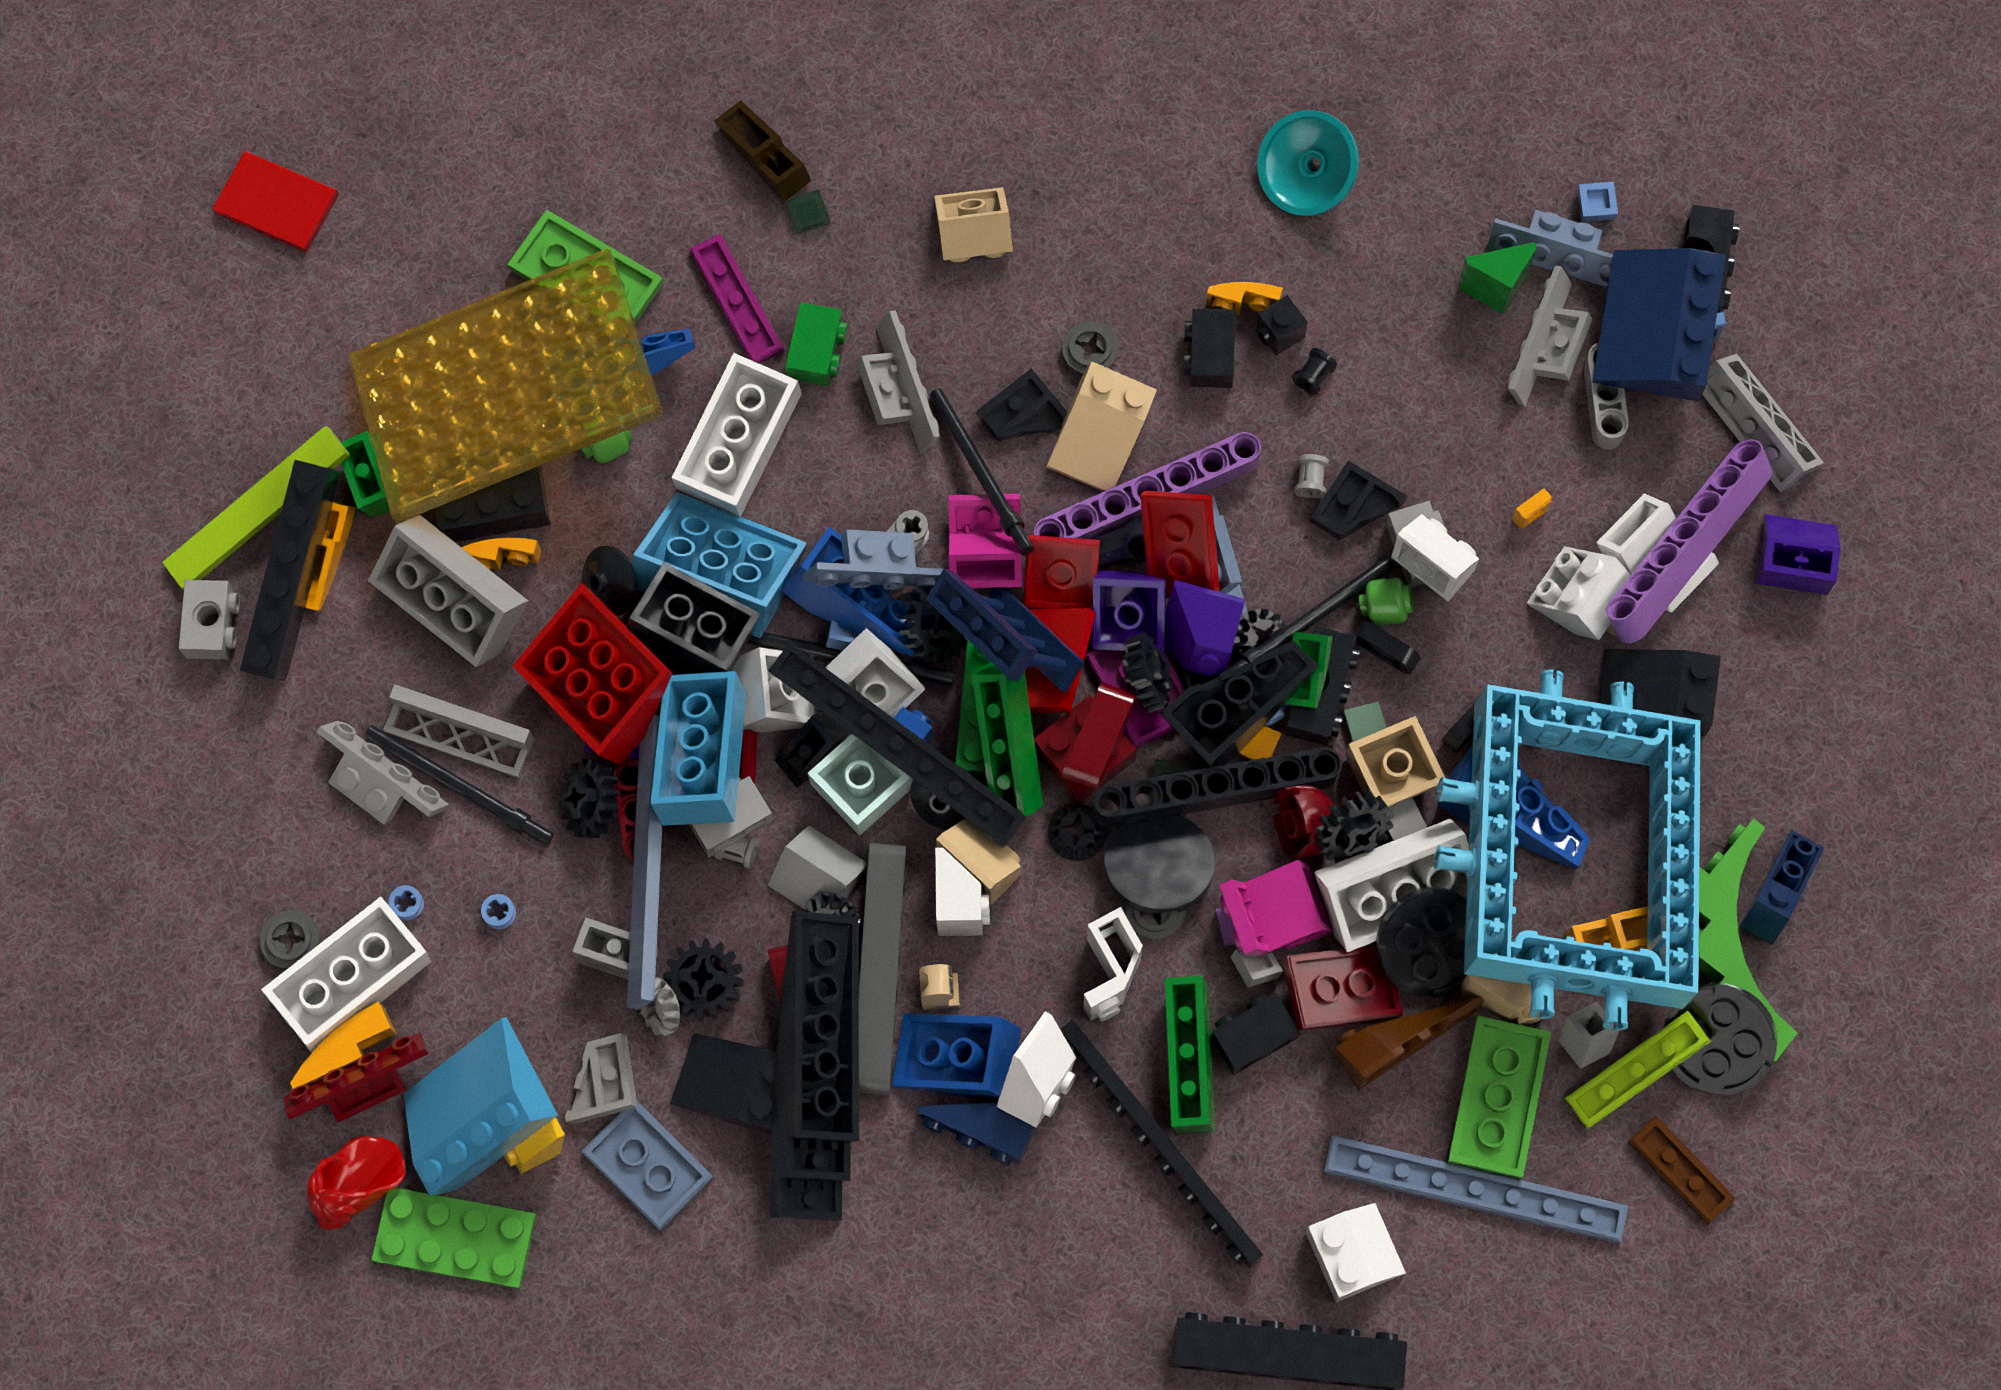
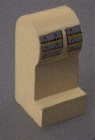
M936 964L921 967L919 974L923 1010L960 1008L958 973H952V966Z

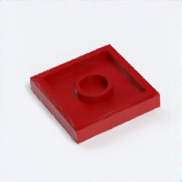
M1028 535L1034 550L1026 555L1023 604L1030 608H1090L1093 610V578L1098 573L1100 540Z

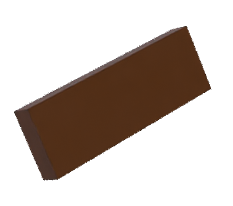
M1656 1115L1628 1141L1707 1225L1736 1199Z

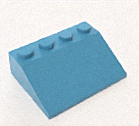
M676 492L633 554L632 567L635 574V589L646 592L663 562L760 613L753 636L761 638L784 596L781 590L796 571L807 543Z
M507 1017L498 1020L403 1093L413 1165L429 1196L460 1189L558 1116Z

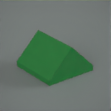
M1535 242L1466 257L1458 283L1460 290L1504 314L1528 276L1536 252Z

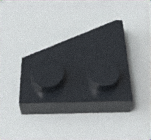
M1031 368L978 409L976 415L997 441L1059 429L1063 425L1067 411Z
M1348 460L1312 514L1310 522L1341 540L1403 505L1407 495Z

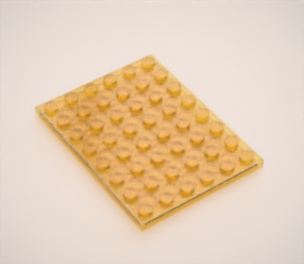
M609 248L349 353L391 516L396 523L664 415L623 284Z

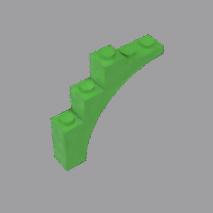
M1753 818L1746 828L1741 824L1738 825L1727 839V842L1732 845L1725 855L1718 851L1704 868L1709 873L1699 867V924L1705 928L1703 930L1699 927V969L1717 983L1731 984L1745 989L1764 1004L1772 1016L1777 1031L1778 1044L1773 1065L1798 1033L1774 1011L1758 989L1745 962L1738 935L1737 899L1741 875L1751 849L1765 829L1762 824Z

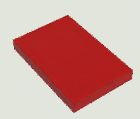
M244 151L212 209L217 215L307 253L339 194L334 188Z
M1145 490L1140 494L1147 575L1166 580V598L1170 597L1175 580L1220 592L1212 495Z
M1090 608L1030 609L1036 617L1084 660L1096 614ZM1028 666L1025 671L1030 713H1071L1081 670L1069 690L1062 692L1038 668Z

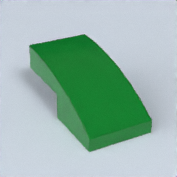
M1302 632L1293 633V641L1319 668L1286 704L1317 708L1326 678L1333 636Z

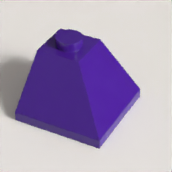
M1100 570L1093 578V611L1096 614L1093 622L1092 649L1125 651L1123 645L1126 643V638L1146 632L1148 638L1151 637L1153 639L1154 647H1159L1160 652L1164 653L1166 580L1137 571Z
M1175 580L1166 606L1165 648L1187 671L1212 678L1219 677V674L1227 668L1245 599Z

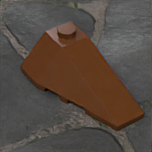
M1479 996L1368 1026L1358 1033L1353 1028L1336 1040L1339 1046L1335 1048L1333 1055L1359 1091L1480 1010L1484 1002Z

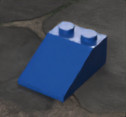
M904 1013L892 1086L971 1099L999 1101L1012 1058L1019 1048L1022 1028L1001 1017Z

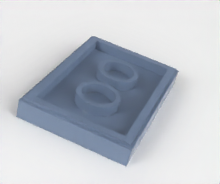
M637 1101V1108L620 1112L581 1153L661 1232L714 1177Z

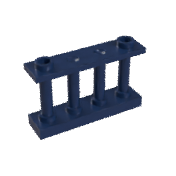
M943 569L926 598L935 609L1010 680L1020 681L1027 667L1030 666L1038 668L1062 692H1067L1085 664L1084 660L1005 587H994L988 597L978 595L954 571Z

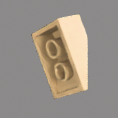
M1091 362L1081 377L1046 468L1102 492L1114 488L1144 424L1157 389L1095 362Z

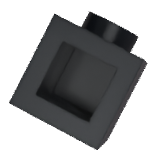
M1286 295L1258 313L1256 333L1261 342L1267 347L1270 346L1273 352L1278 355L1305 338L1308 321L1289 296Z

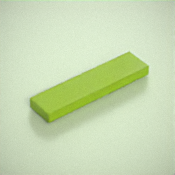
M1687 1011L1565 1099L1586 1128L1589 1129L1708 1045L1711 1040L1691 1013Z

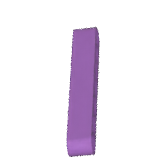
M1248 432L1235 434L1041 519L1034 527V535L1042 536L1045 533H1054L1058 537L1091 539L1122 528L1128 519L1142 517L1141 500L1138 496L1142 491L1202 494L1252 472L1259 464L1260 440ZM1245 448L1250 450L1253 455L1249 458H1241L1235 452L1238 449ZM1213 462L1218 464L1221 469L1217 472H1208L1204 469L1203 465ZM1181 476L1186 478L1189 483L1179 487L1172 484L1171 479ZM1115 504L1121 506L1124 511L1118 515H1111L1106 511V508ZM1078 519H1087L1091 522V526L1087 529H1078L1073 523Z
M1753 439L1744 440L1730 451L1610 600L1605 613L1620 641L1633 643L1642 639L1770 480L1773 469L1759 441Z

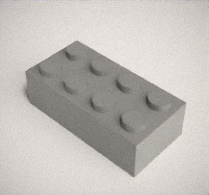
M417 515L394 526L368 582L475 667L497 657L502 652L528 602L525 597L421 515Z

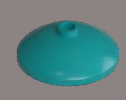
M1317 110L1293 112L1277 121L1265 135L1257 159L1259 181L1267 197L1280 209L1300 216L1323 214L1338 206L1352 190L1359 170L1358 148L1350 130L1336 117ZM1315 159L1320 161V167L1317 171H1313L1311 168V164Z

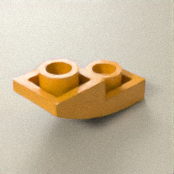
M1253 282L1218 284L1208 288L1206 306H1210L1211 309L1235 310V314L1240 315L1243 303L1249 304L1252 310L1260 313L1281 299L1283 288Z
M495 538L462 547V549L489 570H500L503 557L507 558V562L513 565L527 566L528 562L538 564L541 555L538 541L525 538Z

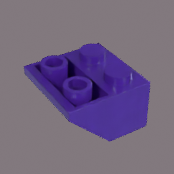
M1765 514L1756 584L1828 595L1837 582L1841 548L1837 525Z

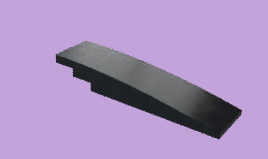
M792 911L784 971L776 1059L770 1218L839 1221L842 1220V1182L851 1181V1143L859 1142V918Z

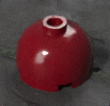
M1296 785L1278 790L1274 797V804L1280 803V814L1273 815V821L1284 852H1293L1295 856L1292 859L1295 861L1322 853L1315 842V839L1318 837L1315 833V828L1323 825L1319 819L1321 816L1330 815L1329 806L1336 805L1332 803L1331 799L1322 790L1309 785Z

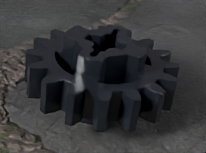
M934 585L921 586V590L910 593L913 601L903 602L902 605L907 610V614L899 616V620L905 622V628H902L899 632L900 635H907L909 638L904 645L905 648H915L913 657L924 658L925 663L948 662L950 657L961 654L958 646H967L968 641L963 637V634L926 600Z
M1146 632L1126 638V643L1123 645L1126 654H1124L1122 661L1125 667L1124 679L1128 689H1132L1136 699H1141L1142 707L1144 709L1147 708L1148 713L1165 709L1169 706L1168 702H1171L1168 692L1171 691L1173 686L1170 679L1171 668L1167 657L1161 654L1159 647H1154L1153 639L1151 637L1148 638Z
M581 758L579 763L571 764L572 773H565L564 775L567 784L560 787V791L563 794L559 806L565 807V812L561 818L562 820H569L567 830L574 831L575 837L600 838V834L608 833L607 824L615 823L612 815L613 811L619 810V806L616 803L620 791L614 789L618 778L610 776L612 766L605 765L604 760Z
M1355 792L1352 800L1348 801L1345 796L1342 797L1341 804L1329 806L1331 811L1329 816L1325 815L1319 818L1323 825L1315 828V833L1318 835L1315 842L1327 860L1334 859L1336 863L1366 851L1369 853L1374 848L1379 847L1377 844L1379 841L1389 838L1385 831L1393 828L1394 825L1390 819L1394 815L1381 796L1375 797L1372 792H1368L1362 797L1359 792Z
M704 939L702 947H697L695 942L691 940L689 941V951L685 952L678 947L676 951L679 959L677 961L674 959L667 960V964L672 969V972L663 973V979L671 983L669 986L677 997L679 1007L682 1004L684 1005L682 1014L685 1017H688L692 1011H695L698 1021L703 1020L706 1012H710L713 1019H717V1009L722 1007L726 1012H730L731 1008L728 1001L730 999L739 1001L740 995L734 989L735 987H743L744 981L742 978L735 977V975L740 974L743 969L741 964L732 965L736 959L733 951L725 955L723 954L725 949L723 943L719 942L713 949L709 939ZM697 958V961L688 969L684 968L690 961ZM713 958L725 966L727 973L717 971L713 967ZM706 967L709 978L712 980L705 982L701 992L700 986L695 979L702 977ZM680 986L690 988L694 992V1001L689 1000L682 994ZM718 990L724 991L718 998L710 1001V997Z

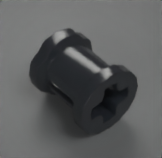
M1312 348L1309 352L1310 358L1300 371L1296 370L1291 377L1298 387L1311 395H1317L1321 390L1319 385L1329 372L1333 373L1336 370L1337 363L1323 350Z

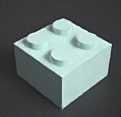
M853 734L847 737L808 772L811 786L859 836L910 791L912 778Z

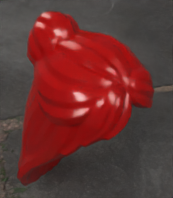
M360 1136L348 1141L336 1154L320 1160L318 1166L309 1177L306 1187V1201L310 1211L317 1217L320 1228L325 1230L341 1228L351 1222L352 1218L358 1213L370 1207L388 1191L395 1189L402 1183L406 1174L405 1160L402 1156L401 1148L396 1143L381 1136L377 1138Z

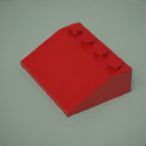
M583 583L577 587L512 665L598 756L622 765L643 740L673 674Z

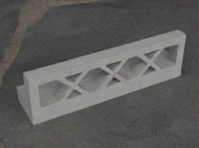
M1737 354L1716 360L1709 367L1707 384L1702 395L1740 442L1753 439L1762 444L1773 469L1770 480L1780 493L1789 489L1803 475L1817 470L1824 464Z
M394 684L389 696L394 705L383 732L519 779L534 742V737L530 730ZM402 709L415 713L420 722L419 726L408 731L395 728ZM421 716L430 718L432 720L424 723ZM442 722L450 726L454 737L439 743L431 739L427 729ZM455 727L465 730V732L457 734ZM424 731L426 738L416 734ZM477 734L483 736L488 748L472 754L465 751L461 740ZM489 739L499 743L491 746ZM457 742L460 749L451 747L449 745ZM508 745L521 749L514 767L499 763L495 751ZM488 754H491L494 761L483 757Z

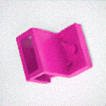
M987 494L949 495V570L954 571L971 588L1022 587L1021 553L1012 537L1007 536L999 524L1001 518ZM1003 494L1011 509L1018 512L1021 517L1020 494Z
M1296 860L1245 883L1232 879L1219 885L1223 896H1220L1222 909L1228 917L1231 916L1235 930L1232 932L1234 942L1241 952L1244 951L1246 955L1263 956L1284 946L1289 950L1334 932L1308 863Z

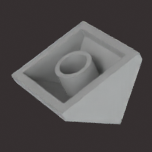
M808 825L785 846L768 886L805 910L807 902L819 893H836L847 899L867 870L868 863Z

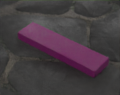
M721 234L690 248L691 256L748 359L761 364L785 352L784 347Z

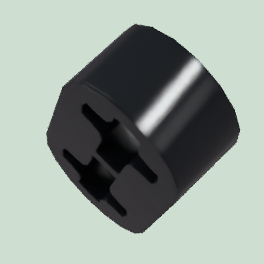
M1364 621L1354 634L1356 635L1355 642L1360 647L1404 674L1410 675L1421 660L1420 655L1413 648L1370 622Z
M1474 704L1449 729L1441 740L1454 753H1457L1473 736Z

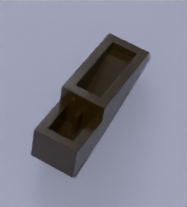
M739 101L714 120L716 126L731 145L784 202L811 182L804 163L786 148L781 137L742 101Z

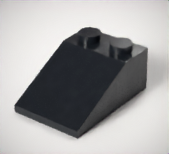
M1606 649L1599 703L1611 704V684L1624 682V690H1626L1628 682L1634 686L1633 709L1700 720V736H1706L1713 724L1721 656L1688 650Z
M694 1033L670 1104L772 1136L777 1052Z

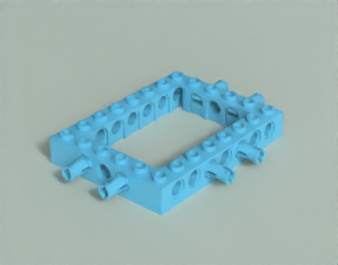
M1545 670L1540 673V693L1487 684L1474 703L1471 783L1441 777L1437 786V792H1441V794L1436 795L1437 801L1469 805L1470 809L1469 851L1438 845L1434 854V860H1438V862L1433 863L1435 869L1466 873L1468 877L1464 974L1531 985V1009L1529 1014L1533 1018L1538 1017L1539 1011H1541L1540 1019L1554 1017V989L1605 997L1603 1027L1610 1030L1611 1023H1614L1613 1031H1621L1628 1028V1000L1683 1009L1698 994L1700 720L1633 709L1634 686L1628 682L1626 690H1624V682H1615L1610 685V705L1562 697L1564 675L1558 670L1556 671L1555 678H1553L1554 670ZM1521 744L1650 766L1647 949L1640 948L1638 951L1611 947V943L1605 942L1602 945L1574 941V937L1568 936L1565 939L1540 936L1537 935V931L1531 930L1520 932L1513 942L1511 941L1512 918L1516 915V907L1512 905L1513 884L1517 880V872H1514V850L1518 846V838L1515 837V816L1519 812V804L1516 803V785L1521 770H1517L1518 747Z

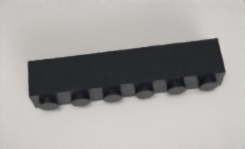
M294 460L240 671L273 680L286 681L341 472Z
M1192 1312L1185 1313V1318H1177L1172 1368L1381 1390L1404 1389L1407 1342L1398 1341V1334L1377 1332L1375 1338L1360 1337L1359 1330L1346 1328L1337 1329V1334L1322 1333L1321 1326L1300 1324L1299 1330L1284 1329L1283 1322L1262 1320L1261 1326L1246 1325L1245 1318L1231 1316L1223 1317V1322L1207 1321L1208 1315Z

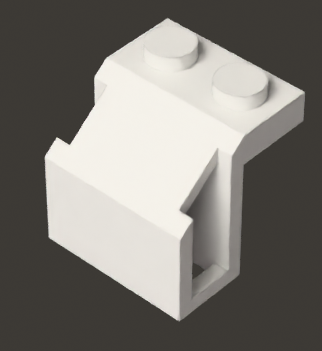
M1643 494L1596 543L1602 554L1616 557L1631 575L1676 520V517L1668 503ZM1710 553L1667 607V611L1672 613L1719 564L1714 553Z
M1121 907L1088 924L1087 941L1109 978V981L1084 994L1083 1009L1090 1021L1099 1017L1102 1022L1120 1012L1118 1006L1124 1003L1129 987L1141 962L1143 945ZM1113 921L1111 927L1100 932L1099 928ZM1115 933L1118 934L1131 957L1125 974L1105 941V938Z

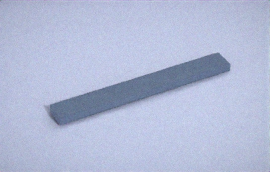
M660 715L653 716L643 740L639 743L627 1008L640 1010L651 1003L655 997L662 824L651 806V795Z
M1333 1135L1324 1169V1174L1608 1242L1617 1244L1622 1242L1628 1205Z

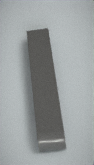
M870 843L859 982V1094L891 1095L890 1078H892L893 1042L895 1040L896 1025L895 1005H897L898 969L900 967L901 952L900 933H902L904 904L902 903L905 894L907 845Z

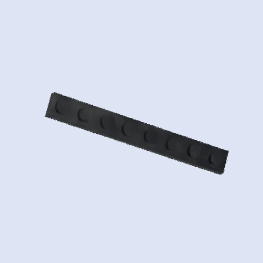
M792 642L788 643L768 670L770 674L1004 848L1027 817Z
M1071 1020L1061 1028V1032L1074 1055L1079 1057L1087 1067L1083 1073L1088 1081L1096 1089L1100 1086L1104 1088L1110 1096L1106 1101L1119 1118L1125 1115L1134 1125L1130 1129L1132 1135L1142 1147H1145L1147 1144L1151 1146L1158 1155L1154 1158L1155 1163L1167 1177L1170 1174L1176 1177L1181 1184L1177 1189L1190 1206L1197 1203L1205 1215L1201 1219L1212 1234L1216 1236L1218 1233H1221L1229 1243L1225 1249L1239 1266L1245 1263L1249 1269L1262 1259V1252L1077 1024Z

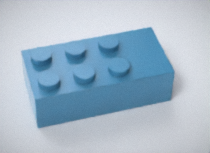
M736 671L671 676L661 702L651 806L662 826L735 822L747 695Z

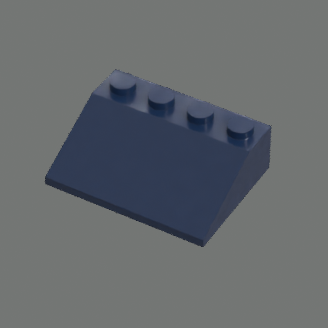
M1691 248L1614 250L1592 383L1699 402L1707 384L1726 254Z

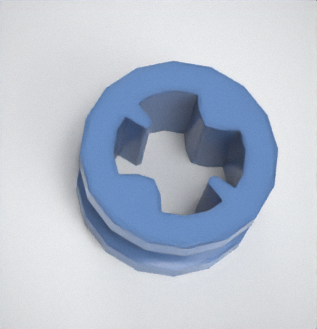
M402 885L391 892L389 907L399 919L410 921L422 913L424 900L414 887ZM406 894H411L410 898L416 901L415 906H408L406 912H401V906L397 905L398 899L404 900Z
M494 894L483 902L481 914L488 926L501 930L513 923L516 917V909L507 896ZM499 903L501 907L508 906V912L504 911L506 917L502 920H498L496 916L489 917V912H494L492 909L494 904Z

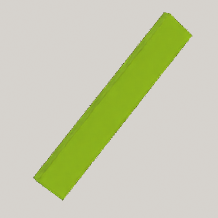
M324 426L162 563L181 589L184 590L185 580H201L281 513L294 460L334 469L350 454L329 427Z

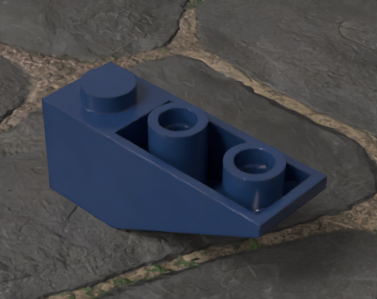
M1791 830L1739 927L1773 945L1790 919L1824 847Z
M998 1103L919 1106L917 1110L918 1117L923 1119L921 1123L923 1127L938 1134H941L943 1129L957 1135L955 1139L957 1143L972 1150H975L977 1145L991 1151L990 1158L1006 1166H1009L1011 1161L1020 1164L1037 1127L997 1107Z

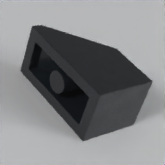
M823 712L817 713L810 717L775 761L797 788L809 780L808 772L849 737L851 733Z

